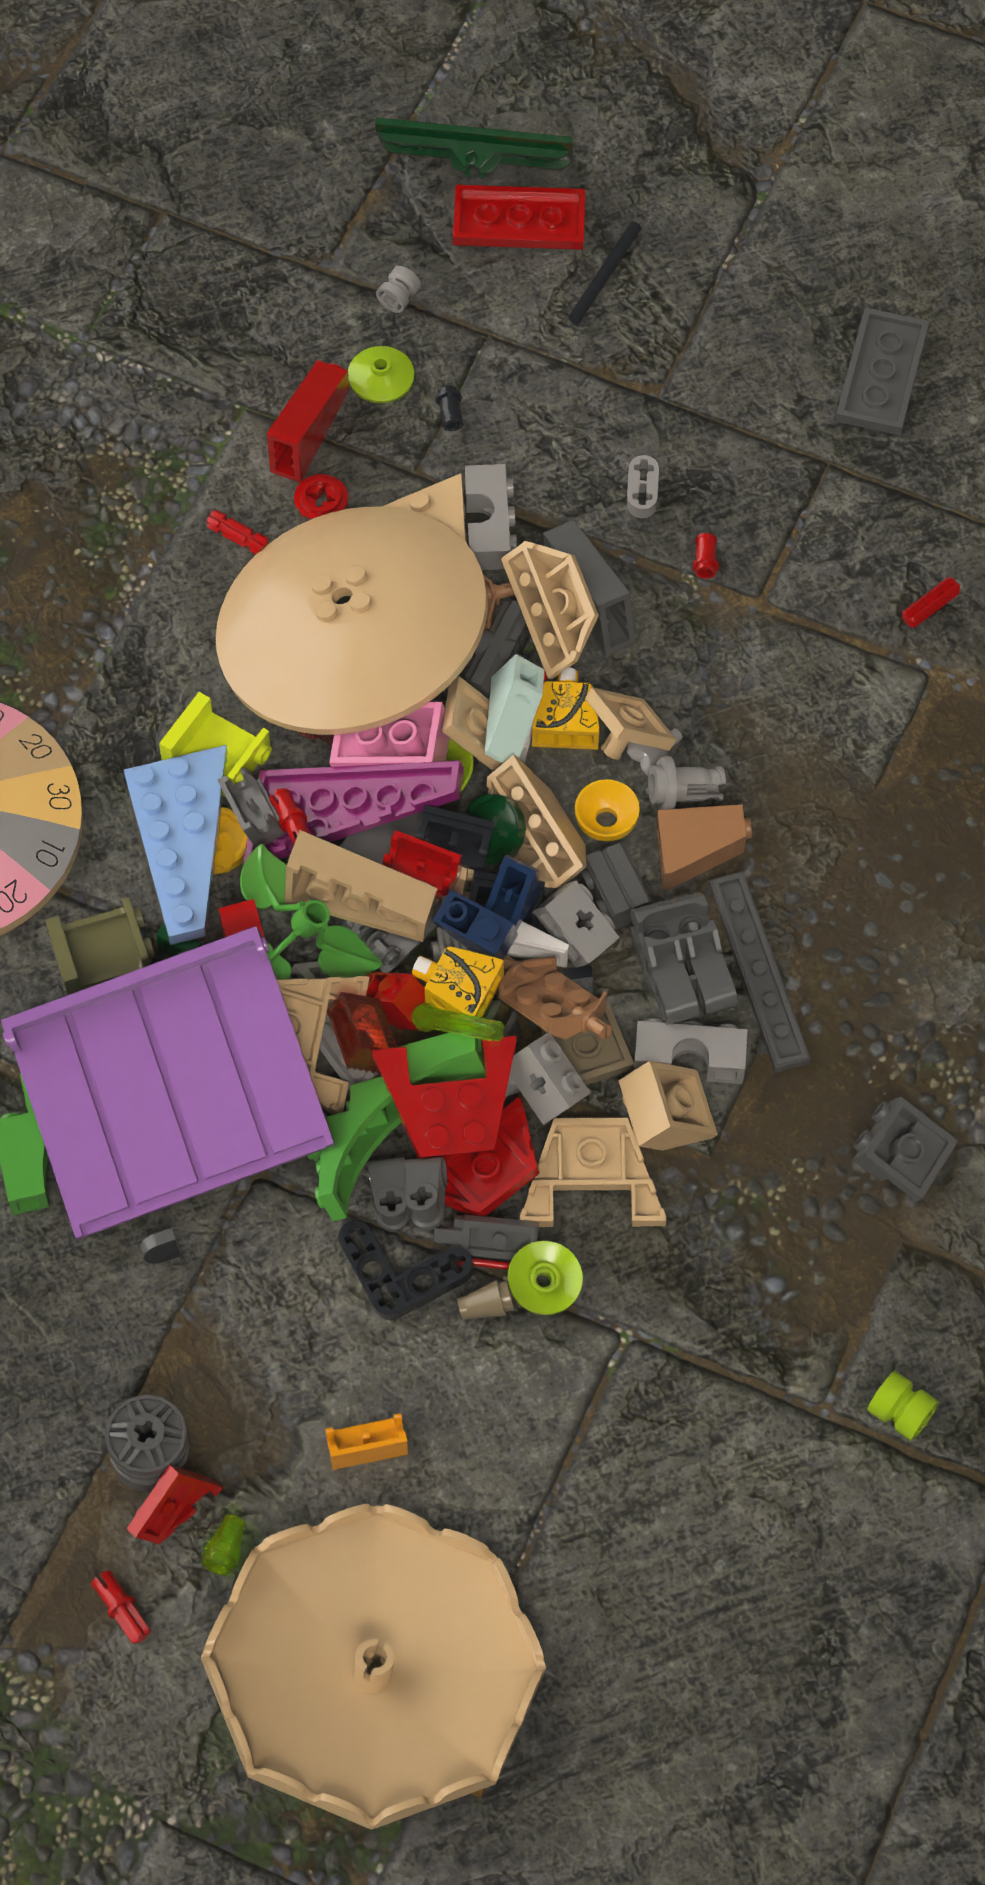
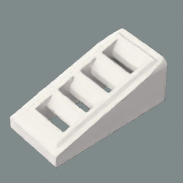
M522 921L517 929L518 936L507 955L527 960L555 956L557 958V966L567 967L569 944Z

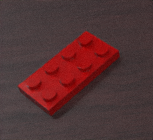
M456 184L453 245L583 250L586 189Z

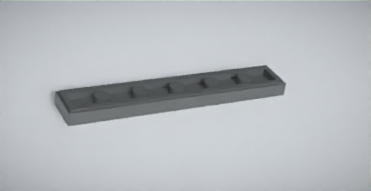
M744 872L710 879L709 888L774 1072L777 1073L810 1064L811 1058Z

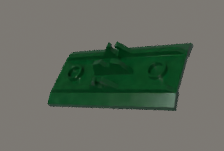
M378 117L375 120V128L379 140L390 153L450 159L453 169L464 172L467 178L471 177L470 166H475L476 169H479L480 173L478 176L480 179H483L488 173H494L498 164L564 170L571 163L575 162L572 148L573 141L572 137Z

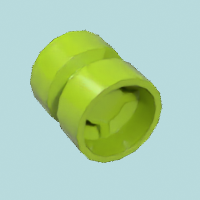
M894 1370L874 1395L867 1411L884 1423L893 1420L895 1422V1430L912 1442L927 1425L940 1401L922 1389L914 1392L913 1382Z

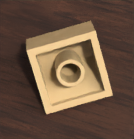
M648 1061L619 1080L623 1094V1103L627 1108L639 1147L663 1151L712 1139L718 1135L697 1070Z

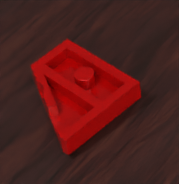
M169 1465L166 1471L159 1477L156 1486L143 1505L136 1511L135 1517L127 1527V1530L135 1538L160 1544L174 1532L177 1526L186 1522L196 1513L193 1505L208 1492L215 1497L221 1492L223 1487L213 1478Z

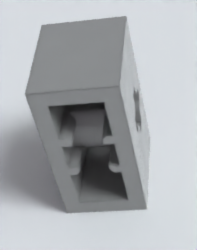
M577 881L563 885L536 907L533 912L551 936L569 944L568 958L575 967H580L592 962L620 937L614 931L615 925L611 918L598 910L592 902L593 896L584 885L578 884ZM578 916H579V917L581 918V920H582V921L578 924V925H579V928H578L577 925L575 924V923L578 922V920H579Z
M550 1032L513 1056L510 1077L543 1125L591 1093Z

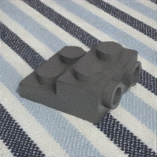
M898 1097L888 1103L883 1101L872 1114L871 1119L876 1123L871 1131L865 1130L855 1141L853 1148L858 1152L854 1156L853 1161L880 1182L889 1180L913 1200L919 1201L927 1193L958 1140L904 1098Z

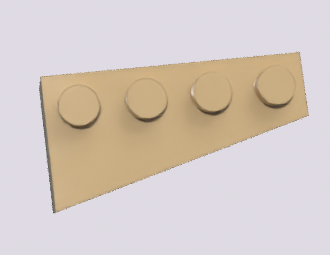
M299 830L286 865L284 902L297 904L300 901L306 903L309 900H319L327 906L330 916L423 942L435 909L438 888Z

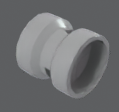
M396 266L388 276L389 281L382 283L378 288L376 296L385 308L395 313H401L409 303L408 298L416 295L421 288V282L410 269Z

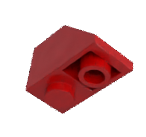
M371 972L365 975L369 977V983L363 1009L395 1028L419 1030L434 1010L425 1002V987L413 974Z

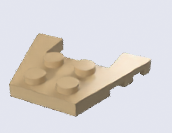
M369 977L277 980L321 1107L332 1115L342 1113L344 1111L349 1082L315 1072L328 1002L356 1011L364 1008Z
M628 1118L553 1119L539 1160L538 1168L540 1173L532 1180L526 1203L520 1214V1220L539 1222V1227H553V1191L630 1190L632 1227L666 1226V1214L659 1203L655 1186L645 1167L643 1155Z

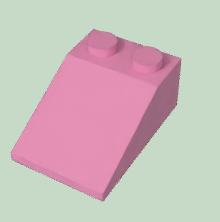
M428 702L411 714L377 728L334 735L329 761L331 767L446 761L450 737L442 732L445 714L443 703Z

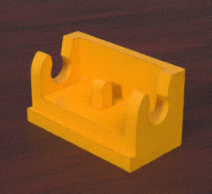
M401 1413L393 1414V1418L336 1430H333V1427L325 1428L333 1470L408 1455L407 1437L403 1429Z

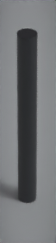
M630 222L568 316L572 323L580 324L642 229L637 222Z

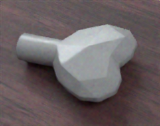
M674 728L670 731L677 739L674 745L682 740V734L678 729ZM631 742L627 745V754L631 759L640 762L641 770L646 776L649 774L650 767L656 765V762L662 756H669L668 750Z

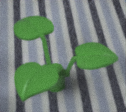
M260 844L252 851L246 859L240 875V888L246 901L254 899L258 910L267 909L272 905L276 912L296 911L291 919L293 932L275 950L267 942L270 951H267L277 980L290 979L291 976L290 964L279 954L298 936L308 938L316 933V946L322 949L318 956V963L327 977L350 978L365 976L382 966L383 963L379 960V957L375 956L365 943L358 938V934L339 925L328 927L327 923L330 919V912L323 902L309 900L306 903L304 901H300L297 904L285 903L286 864L271 854L263 844Z

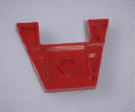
M516 1036L481 1040L485 1078L412 1085L410 1083L406 1047L372 1050L373 1062L378 1067L385 1082L386 1090L391 1095L398 1110L399 1118L419 1159L494 1151L517 1042Z

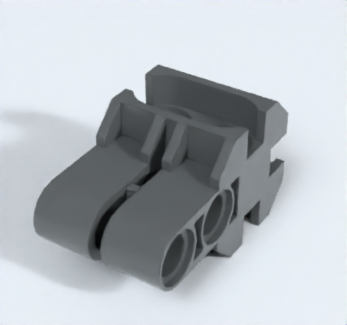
M698 892L630 910V917L634 925L630 927L635 956L638 964L642 963L644 967L645 983L647 988L654 993L666 1025L699 1017L697 998L705 1015L738 1006L736 989L722 954L718 929L715 921L710 920L708 917V903L705 895Z

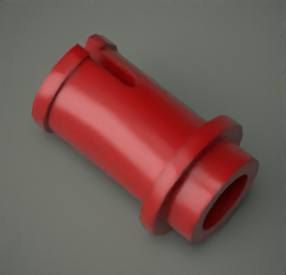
M702 533L695 538L696 560L692 563V569L697 577L710 579L719 570V562L716 560L717 537L710 533Z

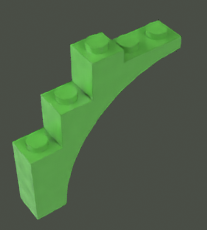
M476 1026L399 1046L406 1047L410 1083L412 1085L485 1077L481 1046L482 1038ZM382 1076L351 1085L350 1101L346 1102L347 1111L325 1117L335 1145L307 1155L310 1160L314 1159L319 1176V1186L315 1187L317 1203L321 1209H326L333 1222L347 1218L350 1196L361 1170L371 1154L387 1135L402 1123L391 1095L386 1090Z
M21 1073L20 1078L28 1113H8L0 1118V1164L12 1216L49 1207L46 1182L49 1156Z

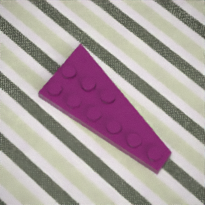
M460 761L278 769L260 770L259 778L269 797L274 795L277 802L279 800L274 791L280 788L289 789L298 808L304 810L308 819L307 825L312 834L327 842H333L422 812L425 805L437 807L458 800L460 798L464 767ZM288 833L265 845L268 851L278 859L290 856L294 846ZM249 838L247 839L243 863H245L248 856L255 849Z

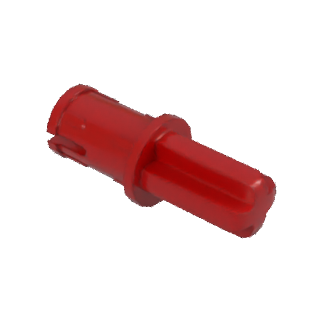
M111 1570L102 1572L100 1576L108 1588L97 1577L91 1582V1586L108 1608V1617L117 1621L131 1643L143 1642L148 1638L147 1636L151 1633V1629L135 1607V1598L126 1594Z

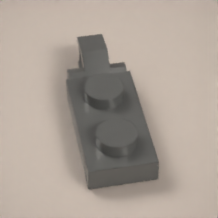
M472 1215L455 1216V1220H444L440 1226L434 1229L433 1241L453 1244L452 1247H461L467 1250L471 1256L512 1260L522 1247L538 1241L539 1222Z

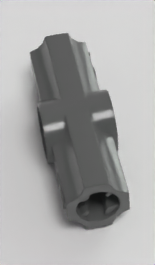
M504 601L490 630L483 632L479 645L475 650V659L464 678L467 683L488 699L490 698L491 677L517 654L519 640L527 627L518 601Z

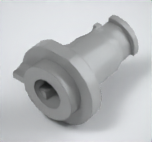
M662 756L656 762V765L651 766L649 769L646 794H649L650 802L656 804L658 810L674 809L676 802H701L707 799L723 801V794L719 793L718 785L726 784L725 772L722 766H716L714 769L676 767L671 756Z

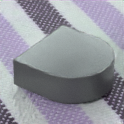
M172 1228L154 1233L146 1237L140 1244L143 1260L149 1264H160L183 1256Z

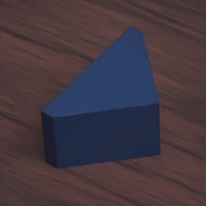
M505 855L485 908L513 922L517 930L540 894L539 870L509 855Z

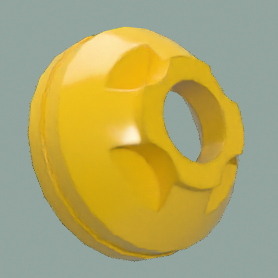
M606 779L590 783L581 790L575 802V817L579 827L589 837L599 841H615L625 837L634 829L639 817L640 808L636 794L631 788L615 780ZM602 812H610L616 816L617 821L610 827H604L598 824L596 817Z

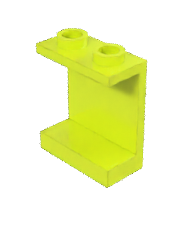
M200 692L197 693L159 743L162 760L227 745L228 756L227 764L225 763L224 776L227 775L231 778L233 783H239L244 779L241 774L242 768H246L252 773L258 764L263 765L268 760L272 751L268 730L263 728L257 736L248 733L213 713L211 698Z

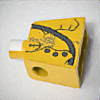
M567 668L558 675L557 682L546 681L543 683V695L532 724V747L598 750V716L585 699L593 686L590 683H578L579 673L576 669Z
M449 946L445 948L438 963L419 956L412 969V974L414 977L427 982L425 986V1002L463 1028L474 1025L477 1028L499 987L500 981L504 977V960Z

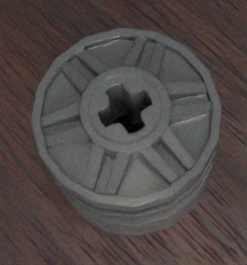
M142 1395L132 1397L117 1406L108 1419L105 1438L113 1470L122 1483L135 1491L151 1493L159 1477L166 1471L169 1465L185 1470L188 1469L191 1458L188 1434L184 1417L174 1404L163 1397ZM149 1433L153 1434L154 1439L147 1438L145 1443L141 1442L140 1437L146 1438Z

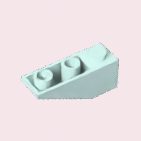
M517 654L491 677L484 754L501 763H504L512 755L520 758L543 695L544 669Z

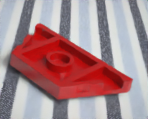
M519 1097L502 1110L494 1151L444 1156L448 1181L447 1189L445 1190L446 1207L468 1215L486 1217L540 1173L525 1108Z

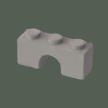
M506 464L465 466L466 513H483L490 517L487 521L481 523H468V546L475 554L482 570L505 569L501 558L517 547L516 535H510L509 527L515 526V506H508V498H514L513 477H506Z
M656 1018L638 1021L634 1070L648 1061L671 1065L676 1057L690 1053L699 1056L705 1062L707 1082L743 1084L748 1029H739V1027L731 1024H724L719 1027L703 1026L701 1023L694 1021L666 1025L664 1020Z

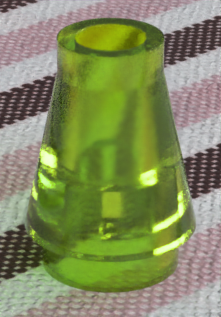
M231 1514L224 1516L222 1523L201 1552L203 1557L202 1566L217 1575L228 1576L231 1574L232 1569L238 1567L243 1531L246 1526V1522L242 1518Z

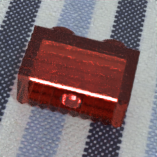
M341 992L328 1008L327 1014L347 1069L353 1068V1070L359 1069V1071L365 1070V1072L371 1071V1073L377 1072V1074H380L377 1065L375 1066L373 1062L372 1050L398 1048L397 1042L394 1040L395 1037H392V1032H390L387 1015L382 1009L380 999Z

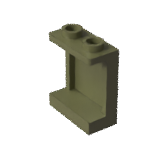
M129 897L122 898L123 907L64 925H61L59 916L45 919L48 936L67 995L149 966V959L155 958L149 937L142 939L139 930L145 927L139 906L132 908Z

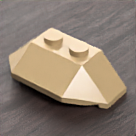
M524 541L503 556L501 561L547 678L553 679L578 661L599 614L575 555Z
M512 755L487 776L488 794L508 796L519 805L524 814L526 825L524 843L518 854L513 858L538 869L539 881H544L546 888L559 889L586 868V847L582 838L551 789L517 756Z

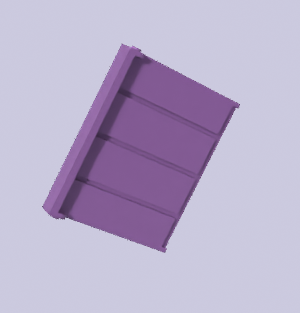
M256 926L1 1020L5 1043L8 1047L10 1046L15 1054L77 1240L335 1145L267 951H270L266 938L261 936Z

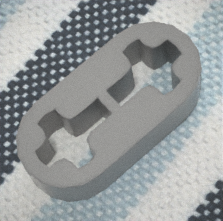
M637 456L629 464L627 510L637 518H648L655 513L657 508L659 465L651 456ZM640 469H647L646 481L640 480ZM639 493H646L645 505L639 504Z

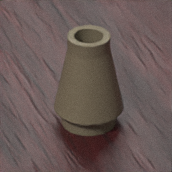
M495 1280L464 1297L457 1298L463 1320L507 1316V1312L515 1310L508 1281L499 1283L498 1280Z

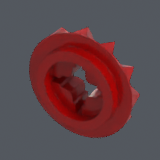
M326 474L313 475L304 479L297 486L294 493L295 508L298 509L302 518L307 517L310 519L331 512L341 511L348 507V492L345 485L333 476ZM325 491L327 501H324L322 506L317 507L316 499H319Z

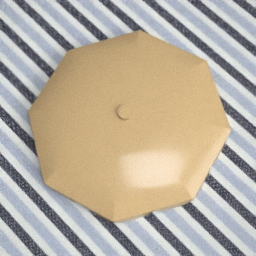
M388 1504L383 1506L357 1505L328 1516L317 1526L303 1524L265 1538L260 1545L256 1546L254 1550L252 1549L233 1587L231 1597L222 1608L208 1636L201 1656L202 1664L247 1776L371 1830L495 1785L546 1670L542 1648L526 1614H522L519 1608L515 1588L502 1560L497 1558L487 1545L468 1535L450 1529L435 1530L422 1517Z

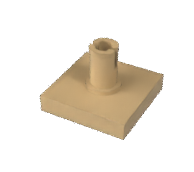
M458 676L448 687L442 732L450 737L449 740H454L491 770H494L502 763L484 754L489 699Z
M593 687L585 698L611 731L605 742L601 745V750L610 758L619 760L629 742L670 751L677 740L642 698Z

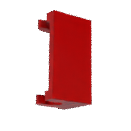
M395 830L391 838L389 854H384L382 865L438 888L436 899H439L441 895L447 896L450 890H454L462 873V855Z

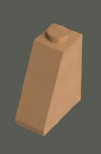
M743 804L657 810L656 832L663 890L672 889L744 853L746 839L752 838V826L750 817L744 818Z

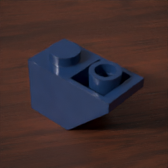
M450 890L432 920L433 923L469 950L504 960L518 936L513 922L453 890Z

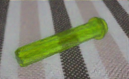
M428 1002L417 1006L412 1013L413 1024L418 1030L423 1032L435 1029L488 1041H500L504 1037L502 1032L505 1027L501 1021L436 1009L432 1003Z

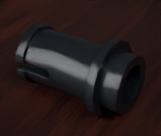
M454 386L440 388L435 398L436 404L440 406L442 428L445 431H456L464 425L460 409L462 395Z

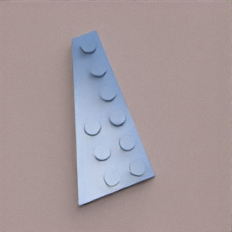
M227 745L124 769L125 780L170 945L206 936L210 888L214 873V854H216L221 815L222 788L218 779L224 776L225 763L227 764L228 756Z

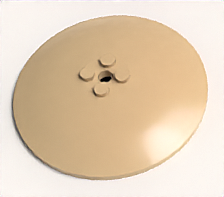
M359 507L331 512L313 518L283 533L270 542L262 551L258 552L239 573L226 594L217 621L216 650L219 664L227 683L238 699L256 715L272 724L301 733L317 735L347 734L377 728L403 718L423 707L444 691L463 671L479 645L485 628L488 613L487 586L480 564L467 543L445 524L429 516L393 507ZM351 596L347 603L336 604L341 597Z

